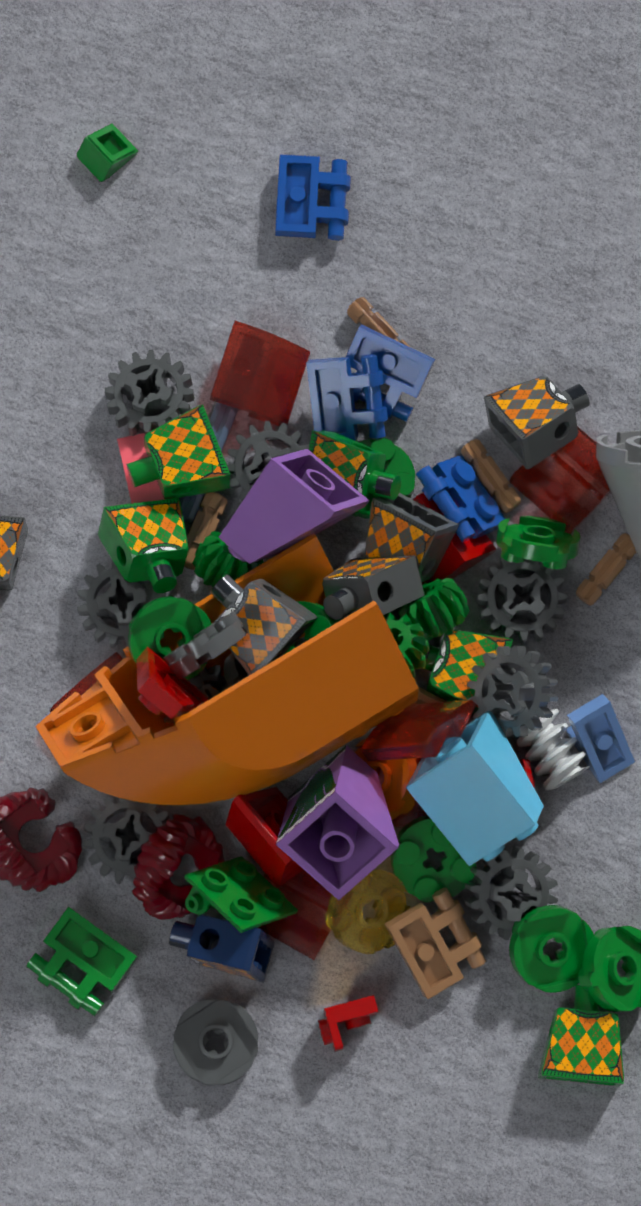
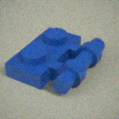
M280 155L275 236L316 238V223H325L328 225V239L335 241L344 239V226L349 223V211L345 209L346 192L350 190L351 177L347 175L348 162L346 160H332L331 172H319L320 157ZM318 189L330 191L329 207L317 206Z
M361 325L346 357H350L351 368L356 369V373L362 372L361 356L377 355L378 370L383 371L384 383L390 386L387 395L381 393L382 406L387 407L389 419L395 416L407 422L412 414L413 407L400 402L401 395L404 392L415 398L419 397L436 359ZM364 387L353 388L355 402L358 403L361 400L366 403Z
M377 355L361 356L362 372L351 373L350 357L314 359L306 363L314 431H331L355 441L359 437L357 424H368L370 438L386 436L384 421L388 420L387 407L382 406L380 385L384 384L383 371L378 370ZM364 387L366 408L355 409L353 388Z
M462 455L437 463L433 468L428 465L416 473V476L424 486L422 492L428 501L433 500L445 518L459 524L456 534L462 543L470 538L476 539L498 530L499 522L505 519L496 501L485 490L477 478L474 469L466 462Z

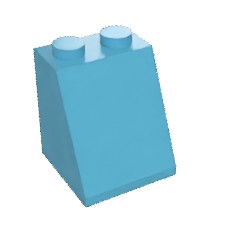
M489 710L427 750L406 786V789L468 866L482 858L486 862L492 860L504 850L505 844L515 837L518 841H521L530 836L539 826L537 821L544 807L496 717Z

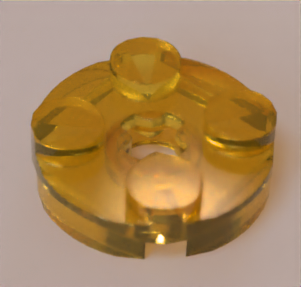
M375 868L340 900L331 894L328 910L325 914V923L333 931L335 938L350 950L362 954H376L375 952L383 948L389 949L395 943L384 924L411 908V906L406 905L404 892L407 893V890L402 881L394 874ZM373 899L372 908L377 911L374 918L367 917L364 920L363 907Z

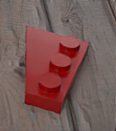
M149 647L136 659L137 688L141 694L138 698L154 714L159 715L162 711L169 718L175 719L210 699L185 677L177 680L166 661Z

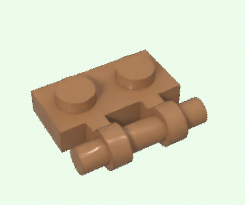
M442 888L432 895L439 908L434 914L430 915L425 905L420 902L384 924L423 996L427 999L432 998L464 978L456 964L466 958L472 969L478 968L486 962L480 949L482 942L476 932L471 933L462 916L465 913L459 900H453L447 888ZM447 925L456 939L454 945L449 948L439 933V930Z

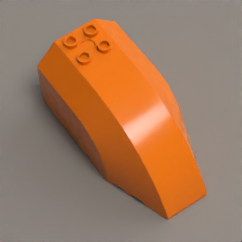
M313 533L234 581L244 589L251 581L264 579L295 601L312 602L323 606L324 599L326 598L322 585L323 578L334 570L317 536ZM212 594L194 604L207 614L211 623H214L226 609ZM372 601L188 713L174 719L175 725L174 723H164L163 718L167 717V715L162 711L159 715H156L140 702L138 697L141 694L137 688V665L133 661L127 646L123 649L126 655L124 659L111 670L106 666L101 668L94 674L97 682L82 695L74 692L35 727L62 771L86 786L118 798L159 805L204 804L235 798L240 794L246 795L293 776L353 739L362 737L371 728L389 717L400 714L407 706L418 700L419 687L378 604ZM170 628L164 631V638L160 640L161 647L168 646L171 651H174L178 648L177 641L183 638L182 633H174ZM305 632L301 635L300 638L305 637ZM228 648L214 659L208 660L205 666L208 670L215 665H220L221 676H223L224 662L232 653L231 650Z

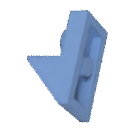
M603 694L567 715L571 724L566 729L567 734L570 738L576 737L577 741L574 745L579 752L584 751L586 753L583 759L587 766H590L589 769L599 783H602L635 762L611 702Z

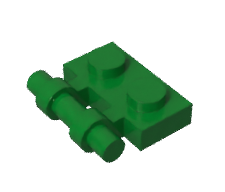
M68 907L43 940L56 953L49 962L35 953L26 967L39 976L37 980L48 988L52 985L69 998L68 1003L74 1008L80 1010L82 1007L95 1017L105 1004L92 994L95 987L100 983L113 993L138 957ZM67 961H70L87 974L80 984L61 971Z

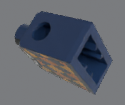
M198 915L195 925L175 921L169 938L170 946L187 950V957L196 964L264 983L275 944L262 929L254 928L240 933L229 921L204 915ZM219 939L218 945L215 948L211 949V946L214 943V941Z

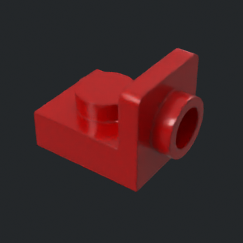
M374 995L324 1008L325 1018L318 1020L324 1045L332 1043L334 1052L344 1049L338 1029L339 1024L345 1023L347 1030L372 1024L370 1016L376 1015L379 1012Z

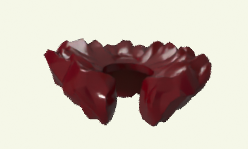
M30 787L27 791L12 792L0 797L1 881L8 880L13 887L21 886V889L25 891L34 888L37 892H42L50 885L56 886L58 883L63 884L69 881L77 872L78 859L82 852L81 834L71 821L56 825V831L52 836L51 843L45 850L31 853L21 846L19 841L21 828L29 821L47 818L55 810L56 801L49 798L48 792L44 788L38 790Z
M173 814V819L167 820L166 825L156 827V832L149 834V840L141 844L142 853L137 857L139 863L134 867L136 877L133 880V884L136 888L132 890V893L138 900L143 902L144 910L150 916L157 919L183 918L192 913L186 908L185 900L193 886H176L170 880L174 871L179 867L184 854H189L193 858L198 870L225 862L222 845L216 841L212 830L200 816H195L192 819L183 814Z

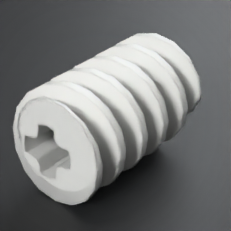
M558 709L551 710L553 713L552 718H539L543 727L541 730L531 731L528 728V736L519 737L516 742L520 748L532 746L525 756L530 762L541 760L534 770L537 776L550 774L543 784L545 790L556 789L566 784L590 767L580 768L578 765L586 756L584 751L573 754L570 752V749L577 741L576 737L561 738V735L568 727L567 723L553 725L552 721L558 715ZM510 716V717H509V718H514L513 720H516V719H517L516 716Z

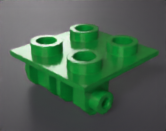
M242 856L185 874L184 876L193 886L185 900L188 911L202 915L211 907L217 909L240 933L296 914L298 911L279 889L268 882L257 871L256 867Z

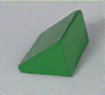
M111 123L86 136L77 152V157L100 182H103L136 156L138 150Z

